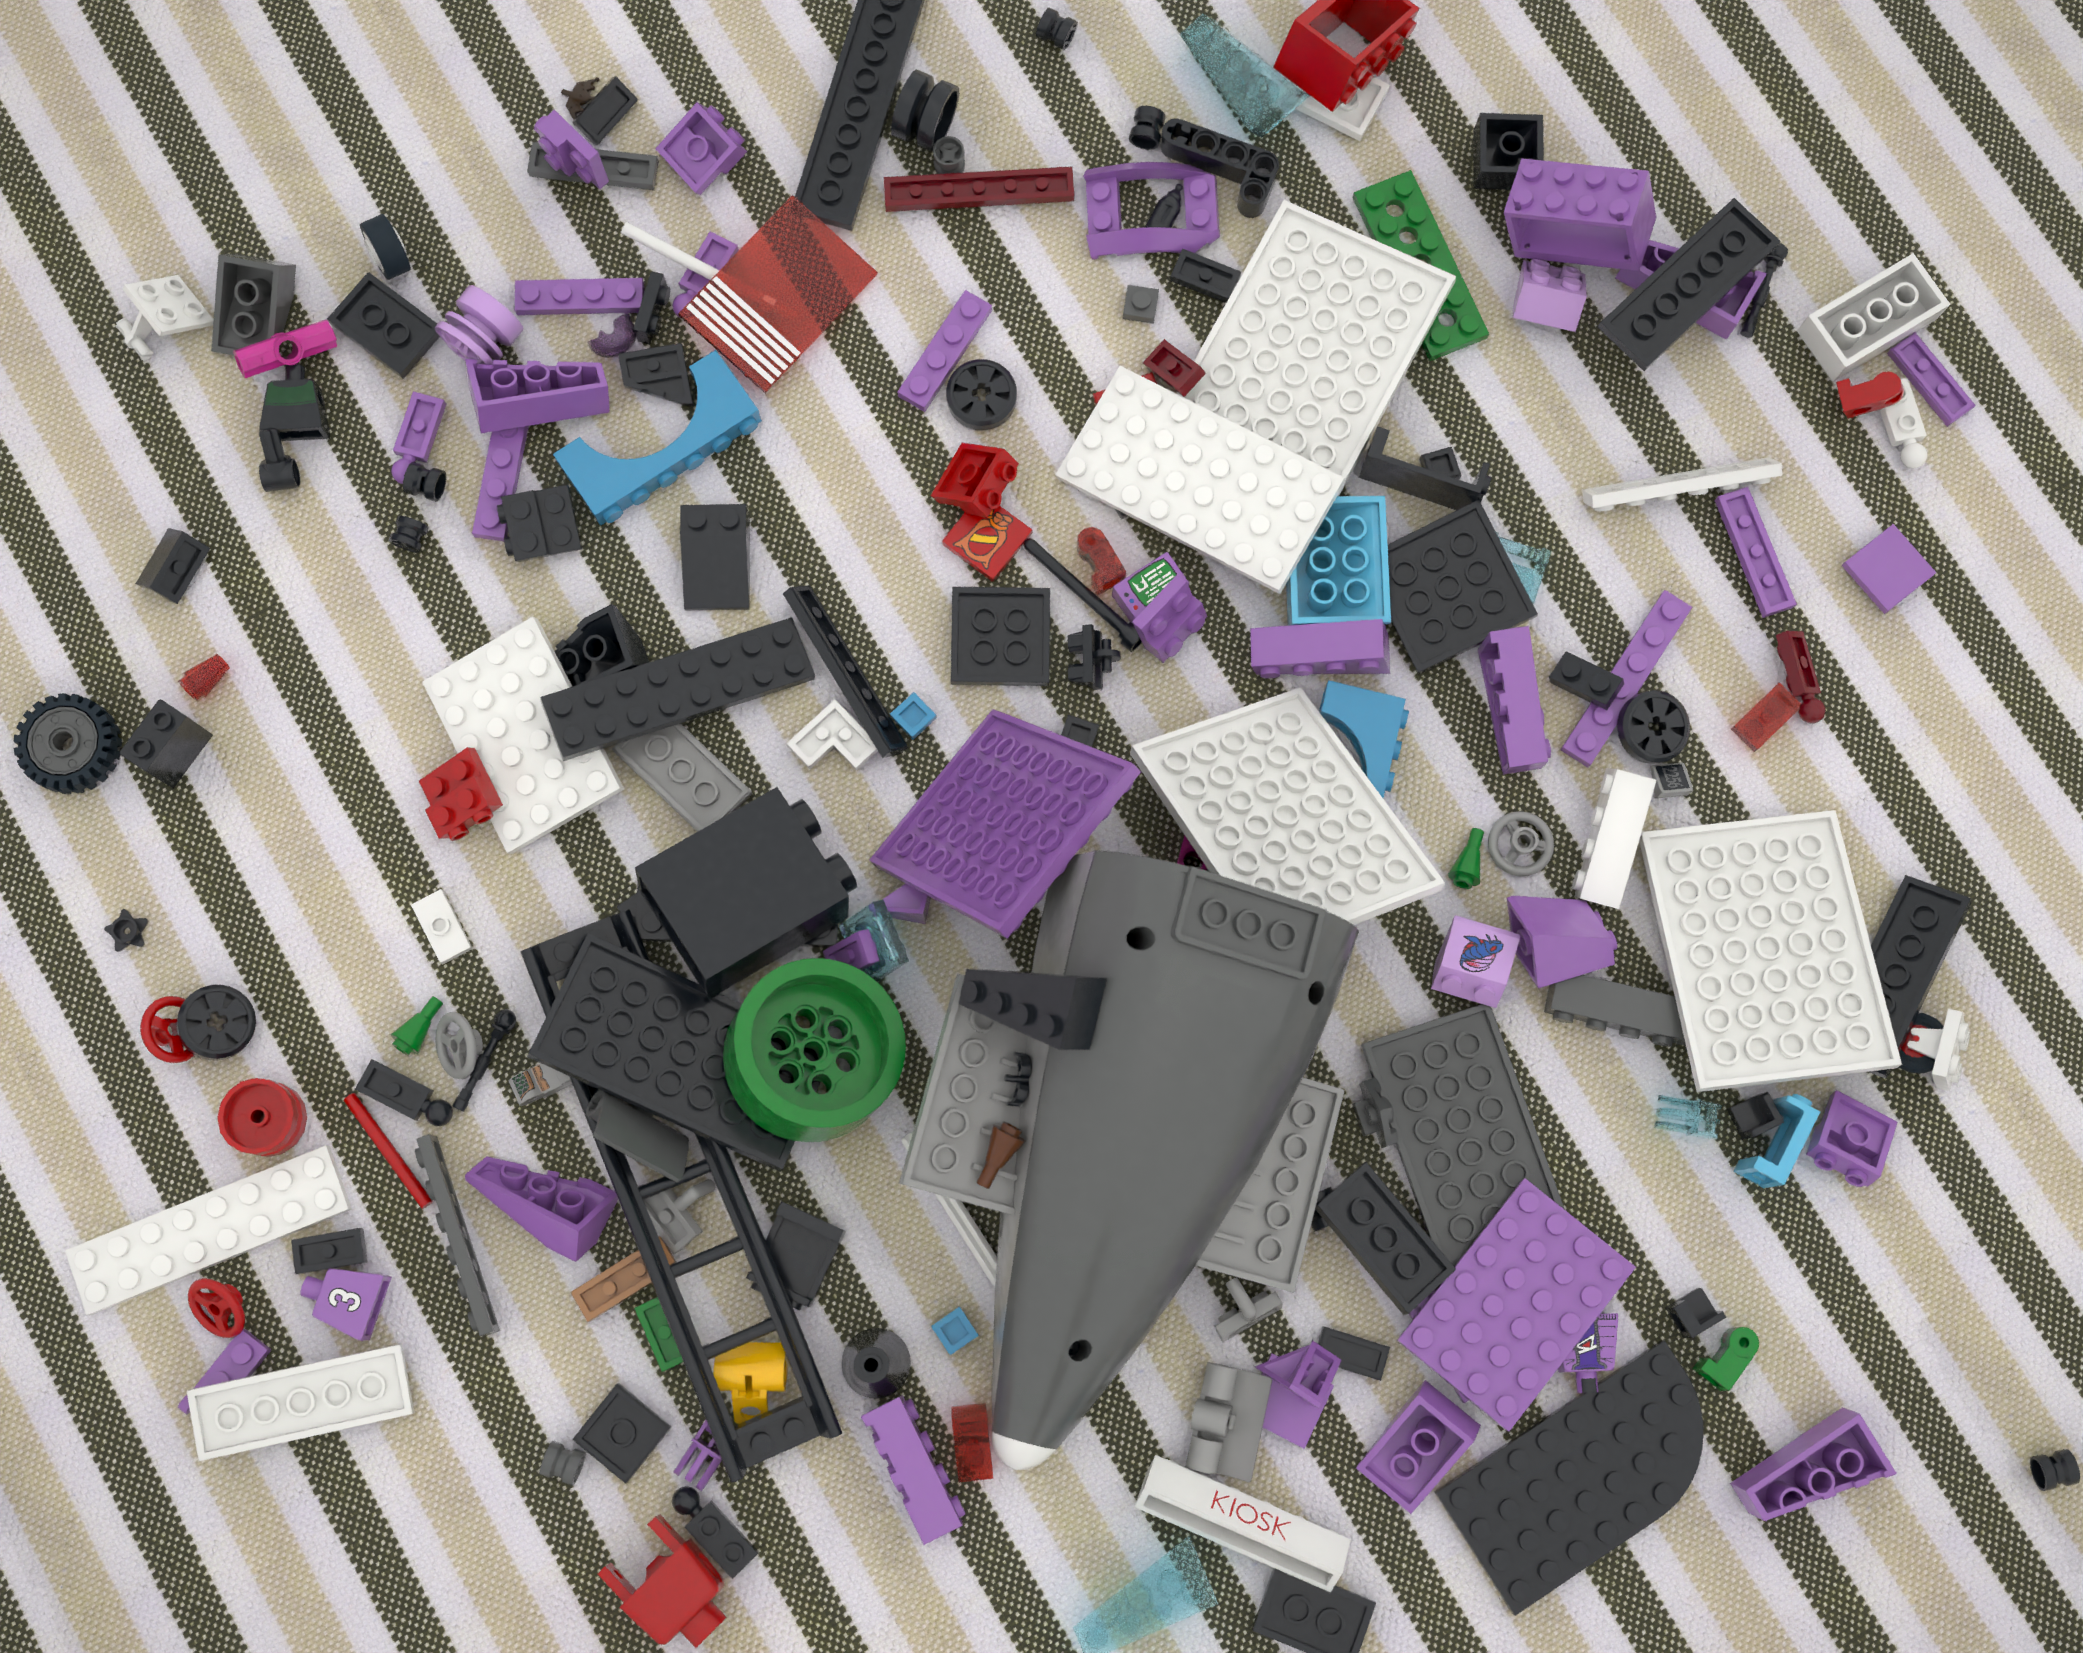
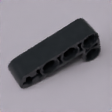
M1170 119L1164 124L1160 148L1166 157L1241 184L1237 202L1238 211L1241 215L1247 218H1255L1263 213L1277 177L1279 161L1275 154L1182 119ZM1200 147H1207V148H1209L1211 151H1210V152H1202V151H1200L1198 148H1200ZM1234 157L1239 159L1240 162L1232 163L1228 161V158ZM1265 168L1270 173L1263 174L1258 172L1257 169ZM1254 195L1258 197L1259 200L1250 201L1246 198V196Z

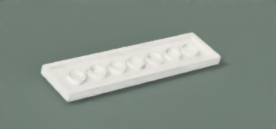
M325 1145L65 1250L85 1313L86 1315H93L352 1210L331 1148Z

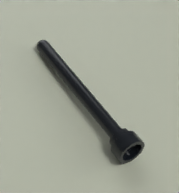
M1029 538L1024 542V548L1119 633L1118 637L1125 648L1133 652L1140 646L1142 641L1132 622L1127 623L1034 539Z

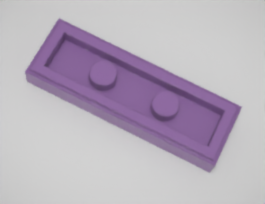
M1916 332L1894 346L1887 353L1947 427L1976 406Z

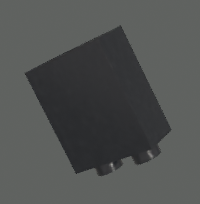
M778 787L635 867L640 892L708 999L718 995L848 918V893L857 888V882L852 871L838 853L824 859L812 840L822 834L814 813L803 799L789 805Z

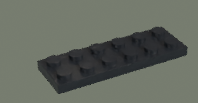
M1733 198L1600 322L1598 328L1645 371L1765 259L1781 241L1740 202Z
M1905 875L1871 944L1898 1052H1900L1972 904L1971 898ZM1891 1069L1869 1072L1887 1079Z

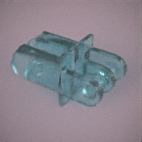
M1658 1095V1103L1688 1109L1684 1111L1672 1108H1658L1656 1116L1684 1121L1685 1125L1655 1121L1654 1128L1686 1133V1136L1718 1139V1134H1715L1716 1124L1720 1123V1120L1717 1119V1110H1721V1104L1705 1102L1700 1099L1693 1101ZM1701 1107L1707 1108L1706 1117L1700 1116ZM1699 1122L1705 1123V1131L1698 1130Z

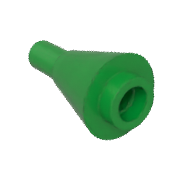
M1479 828L1471 829L1467 846L1464 847L1448 873V877L1453 880V884L1459 888L1471 889L1472 886L1480 884L1479 849L1484 831Z
M432 996L420 1013L415 1014L390 1034L394 1039L392 1045L407 1056L411 1052L419 1054L431 1025V1020L443 1003Z

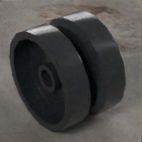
M917 69L914 70L906 80L896 103L892 117L891 135L907 142L916 137L917 146L933 152L934 144L940 138L946 137L951 127L958 105L959 87L944 80L934 85L933 76Z

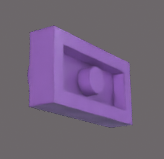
M869 929L858 931L823 951L825 959L844 962L861 971L880 961L877 955L876 944L872 940Z

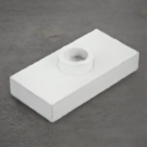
M442 889L411 904L442 965L473 949Z

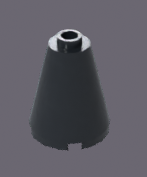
M871 1328L856 1334L849 1341L843 1352L842 1372L847 1384L856 1393L867 1398L879 1399L894 1394L903 1386L910 1372L911 1360L905 1342L895 1333L883 1328ZM868 1358L877 1360L878 1368L876 1371L871 1372L866 1366Z

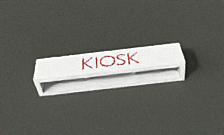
M1155 1455L1145 1474L1135 1504V1508L1328 1592L1332 1591L1343 1573L1351 1539Z

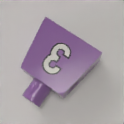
M329 1268L324 1281L307 1276L302 1284L300 1295L316 1300L312 1312L313 1317L357 1340L366 1341L371 1339L392 1276Z

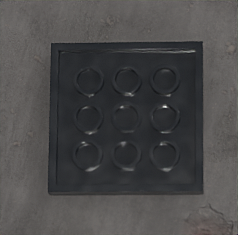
M1479 499L1388 544L1391 622L1418 675L1482 644L1489 632L1515 628L1538 617V613Z

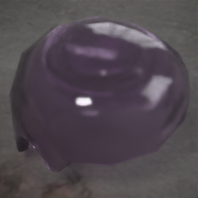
M625 313L613 321L614 330L611 334H606L600 330L598 338L588 341V345L593 353L604 358H614L618 354L630 350L635 343L637 334L633 330L634 324L629 313Z

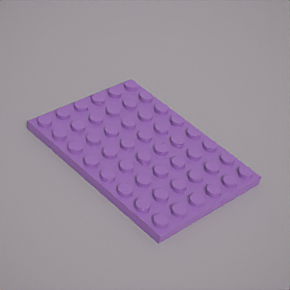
M992 709L869 861L878 869L1008 939L1012 932L1021 926L1024 917L1032 907L1041 901L1045 891L1057 876L1065 871L1067 864L1077 851L1086 845L1090 835L1101 821L1110 815L1112 808L1122 795L1131 789L1134 780L1141 771L1129 761Z

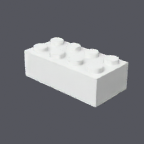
M1913 253L1810 314L1797 329V332L1834 382L1909 337L1914 332L1934 322L1951 304Z

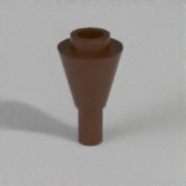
M1004 1121L1001 1126L993 1125L985 1160L986 1164L977 1180L979 1185L990 1189L999 1169H1002L1024 1144L1025 1140L1020 1137L1022 1130Z

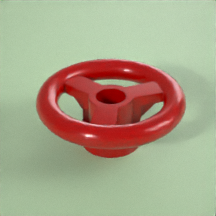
M178 996L162 997L151 1003L145 1010L140 1025L141 1037L145 1047L153 1056L168 1063L185 1062L195 1056L187 1049H183V1044L177 1033V1019H162L155 1016L164 1007L176 1006L180 1008L186 999ZM168 1026L172 1029V1035L168 1031ZM159 1046H170L171 1053L163 1050Z
M208 1278L198 1279L191 1284L188 1290V1303L197 1321L216 1336L222 1338L238 1336L245 1326V1314L241 1306L243 1298L240 1292L230 1284L223 1285L216 1280ZM208 1289L213 1291L214 1293H203L200 1290ZM201 1305L207 1308L208 1312L214 1317L215 1322L208 1317ZM233 1313L234 1325L229 1328L227 1324L229 1315Z

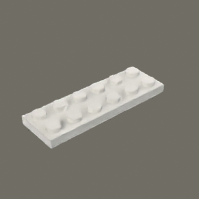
M402 1343L187 1391L198 1461L414 1413Z

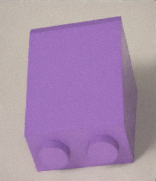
M1527 896L1507 897L1510 932L1520 934L1516 955L1537 988L1615 965L1614 950H1617L1616 938L1611 930L1607 931L1605 929L1599 912H1593L1586 900Z

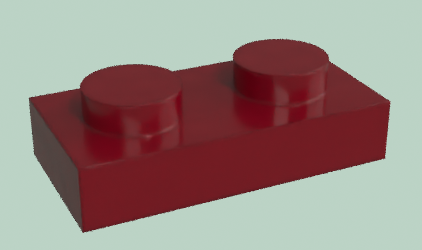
M1165 339L1143 362L1148 370L1183 397L1206 374L1201 366Z

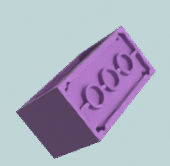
M1521 159L1504 209V216L1515 257L1640 271L1656 221L1649 171Z

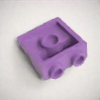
M697 102L655 149L695 193L701 195L721 172L727 174L746 154L747 150L741 145L745 139L734 128L730 127L729 130L725 128L721 123L725 118L715 107L710 105L707 108Z
M555 109L548 116L541 117L535 123L534 130L540 136L538 143L546 152L544 158L555 171L561 169L568 177L576 171L585 183L592 182L599 190L609 182L598 151Z
M1177 574L1132 623L1144 648L1164 663L1169 657L1175 656L1180 651L1183 642L1190 634L1196 633L1201 629L1207 614L1203 604L1192 595L1187 581Z
M1836 1090L1829 1097L1821 1123L1814 1129L1806 1155L1814 1159V1164L1818 1168L1827 1171L1834 1169L1846 1175L1845 1180L1849 1184L1857 1187H1869L1881 1177L1898 1122Z

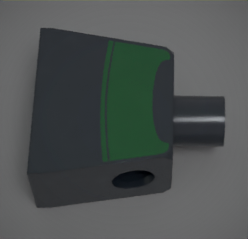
M299 364L286 365L285 380L268 382L259 431L266 428H277L281 441L330 439L322 390L315 380L305 379L304 366Z

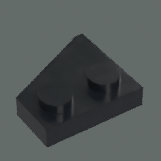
M682 343L618 354L625 388L688 407L694 406Z

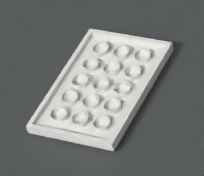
M531 617L422 682L457 753H460L467 747L476 749L503 806L492 812L494 816L490 820L508 854H514L624 790L604 748L566 761L562 760L540 697L570 688L572 685L537 618Z

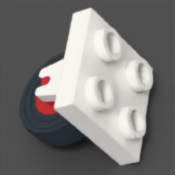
M1948 1009L1944 1026L1936 1018L1925 1013H1918L1899 1052L1902 1063L1899 1068L1910 1073L1923 1074L1932 1071L1935 1087L1950 1091L1952 1082H1959L1962 1071L1961 1056H1959L1960 1050H1967L1970 1039L1969 1024L1965 1023L1963 1012Z

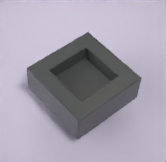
M1128 285L1123 319L1154 324L1159 289Z

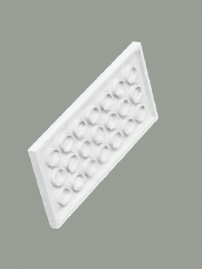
M1119 366L1055 474L1060 481L1279 594L1282 592L1345 484L1344 477L1122 366Z

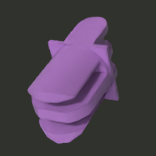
M706 1420L696 1436L691 1440L693 1442L673 1471L674 1474L679 1476L699 1448L702 1451L685 1477L691 1483L709 1456L713 1457L714 1459L696 1486L701 1492L722 1461L719 1451L713 1447L715 1445L714 1438L712 1437L709 1444L701 1439L705 1431L711 1433Z

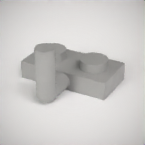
M707 1179L690 1187L679 1197L676 1196L672 1189H668L643 1200L655 1230L673 1254L681 1251L703 1232L687 1211V1208L697 1199L715 1190V1183L712 1180Z
M1238 1277L1233 1278L1225 1285L1241 1311L1238 1312L1234 1308L1218 1318L1220 1323L1216 1325V1332L1221 1341L1225 1342L1282 1309L1283 1303L1276 1291L1270 1295L1263 1291L1250 1299Z

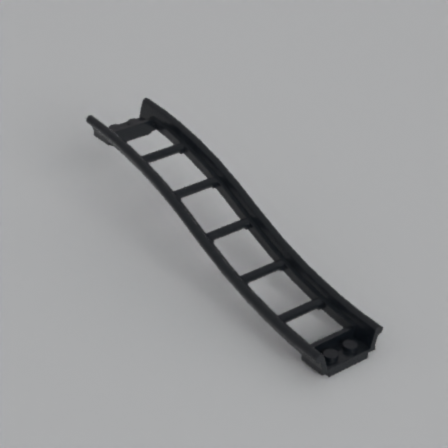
M630 909L520 951L546 1017L559 992L556 982L566 978L588 933L650 961ZM570 1077L593 1135L597 1122L586 1116V1110L590 1100L599 1089ZM695 1133L705 1159L686 1167L683 1178L678 1183L664 1176L647 1184L637 1186L625 1154L594 1137L730 1482L741 1480L745 1476L747 1468L818 1436L835 1438L841 1435L842 1430L727 1148ZM711 1172L737 1236L682 1261L669 1264L643 1200ZM743 1250L770 1317L716 1342L702 1346L675 1278ZM776 1331L802 1396L734 1426L708 1360Z

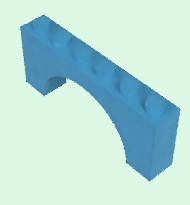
M716 350L689 366L693 380L697 385L696 409L685 431L666 448L641 458L618 459L595 451L579 437L553 454L558 465L600 526L606 522L616 521L622 516L624 510L633 504L640 505L650 497V493L660 487L670 486L677 480L678 475L687 469L694 470L704 462V458L714 452L720 453L731 445L732 440L740 435L752 433L758 427V423L762 422L758 408Z
M1328 680L1319 712L1327 723L1339 729L1349 739L1358 755L1362 771L1382 798H1384L1385 791H1391L1395 773L1390 772L1392 760H1398L1402 741L1397 740L1399 728L1405 729L1409 710L1404 709L1406 699Z

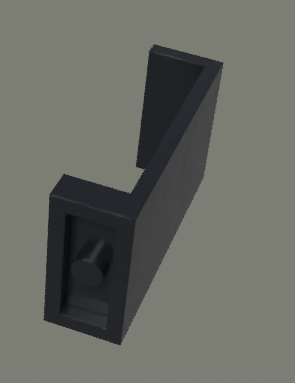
M1377 426L1359 478L1454 510H1458L1478 499L1481 503L1492 479L1491 476L1487 475L1489 463L1483 462L1471 484L1382 454L1390 430Z

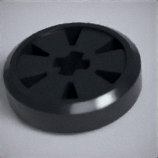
M977 359L966 362L953 372L948 381L946 389L947 405L952 416L967 428L974 430L996 428L1006 422L1015 409L1017 388L1014 378L1004 366L992 360ZM978 389H985V394L990 393L986 395L984 401H979L978 396L973 397V395L978 394Z
M1652 690L1639 693L1631 697L1624 704L1618 716L1617 731L1623 748L1630 756L1644 763L1655 764L1669 761L1681 753L1689 738L1690 722L1684 706L1677 698L1664 691ZM1648 724H1658L1659 731L1649 730Z
M208 985L191 993L180 1007L176 1020L177 1033L184 1047L197 1057L213 1061L228 1059L241 1052L250 1042L256 1027V1016L251 1002L243 993L226 985ZM216 1014L217 1018L225 1019L226 1023L221 1026L223 1030L217 1031L215 1027H208L207 1022L211 1020L210 1015Z

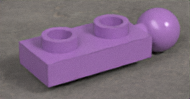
M710 231L696 253L695 258L726 273L739 248L737 244ZM687 268L679 282L680 289L686 291V293L675 297L672 305L674 313L682 319L692 318L694 314L686 307L691 304L698 310V305L693 300L698 297L708 302L700 295V292L704 290L712 297L713 293L706 286L710 283L717 288L718 285Z
M413 391L393 448L396 455L403 456L402 459L397 460L393 464L391 470L393 478L398 483L403 484L406 469L411 462L418 460L427 463L447 405L444 399Z

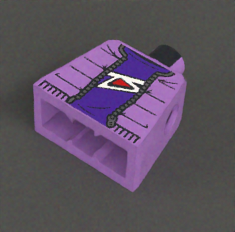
M1618 1313L1600 1314L1558 1368L1559 1372H1576L1577 1393L1598 1392L1597 1371L1614 1370Z

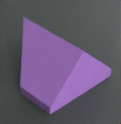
M904 884L874 904V907L879 916L926 924L931 897L908 884Z
M1312 1341L1305 1347L1257 1365L1255 1368L1310 1405L1319 1408L1342 1360Z

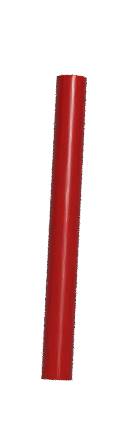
M355 1093L347 1096L343 1100L415 1201L421 1209L429 1206L433 1201L430 1199L427 1191Z

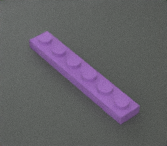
M1666 590L1661 593L1611 670V673L1624 679V686L1608 710L1593 703L1589 704L1560 749L1562 752L1587 768L1592 764L1616 727L1622 707L1631 697L1638 693L1692 609V606Z

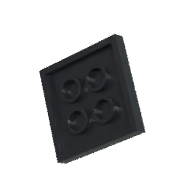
M952 587L951 685L1049 686L1050 588Z

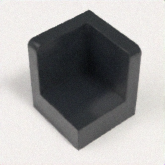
M1768 1092L1755 1095L1727 1109L1742 1140L1758 1136L1784 1123Z
M1696 1288L1665 1307L1683 1338H1693L1726 1318L1723 1311H1716L1702 1288Z

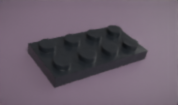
M1367 1162L1361 1164L1316 1204V1211L1403 1315L1409 1314L1456 1270Z

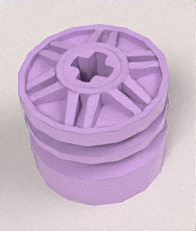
M469 285L456 301V305L464 316L448 311L445 314L448 323L440 321L435 327V331L456 355L464 361L465 359H477L478 364H493L491 357L500 360L503 353L495 341L505 346H511L523 331L520 321L504 305L482 289L473 285Z

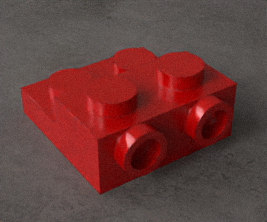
M962 442L931 496L938 503L959 506L966 514L988 517L993 509L1000 506L1002 501L1001 494L1006 485L1016 478L1019 463L1004 448Z
M465 748L419 780L430 804L425 809V812L439 839L450 838L451 841H456L465 837L469 833L468 829L470 827L490 820L494 816L492 812L503 806L475 748Z

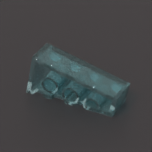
M1190 1535L1073 1627L1083 1653H1109L1218 1604Z

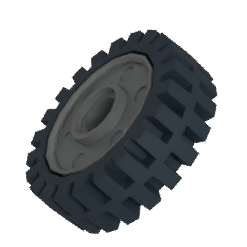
M66 693L58 694V698L52 695L45 697V703L38 701L32 705L35 710L33 712L27 710L23 716L27 720L25 723H18L16 728L20 731V735L14 734L13 740L18 745V747L13 748L14 755L19 758L17 763L24 770L23 773L48 790L62 794H71V792L77 794L84 793L85 788L92 790L98 787L97 781L104 782L109 778L106 773L108 770L113 772L116 768L113 761L114 759H120L121 755L117 748L122 747V739L118 737V734H121V732L114 723L116 721L103 707L86 697L84 698L77 694L70 696ZM73 738L71 747L63 750L65 741Z

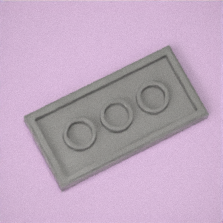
M681 723L618 743L612 748L613 752L697 832L737 810L753 794L741 780Z

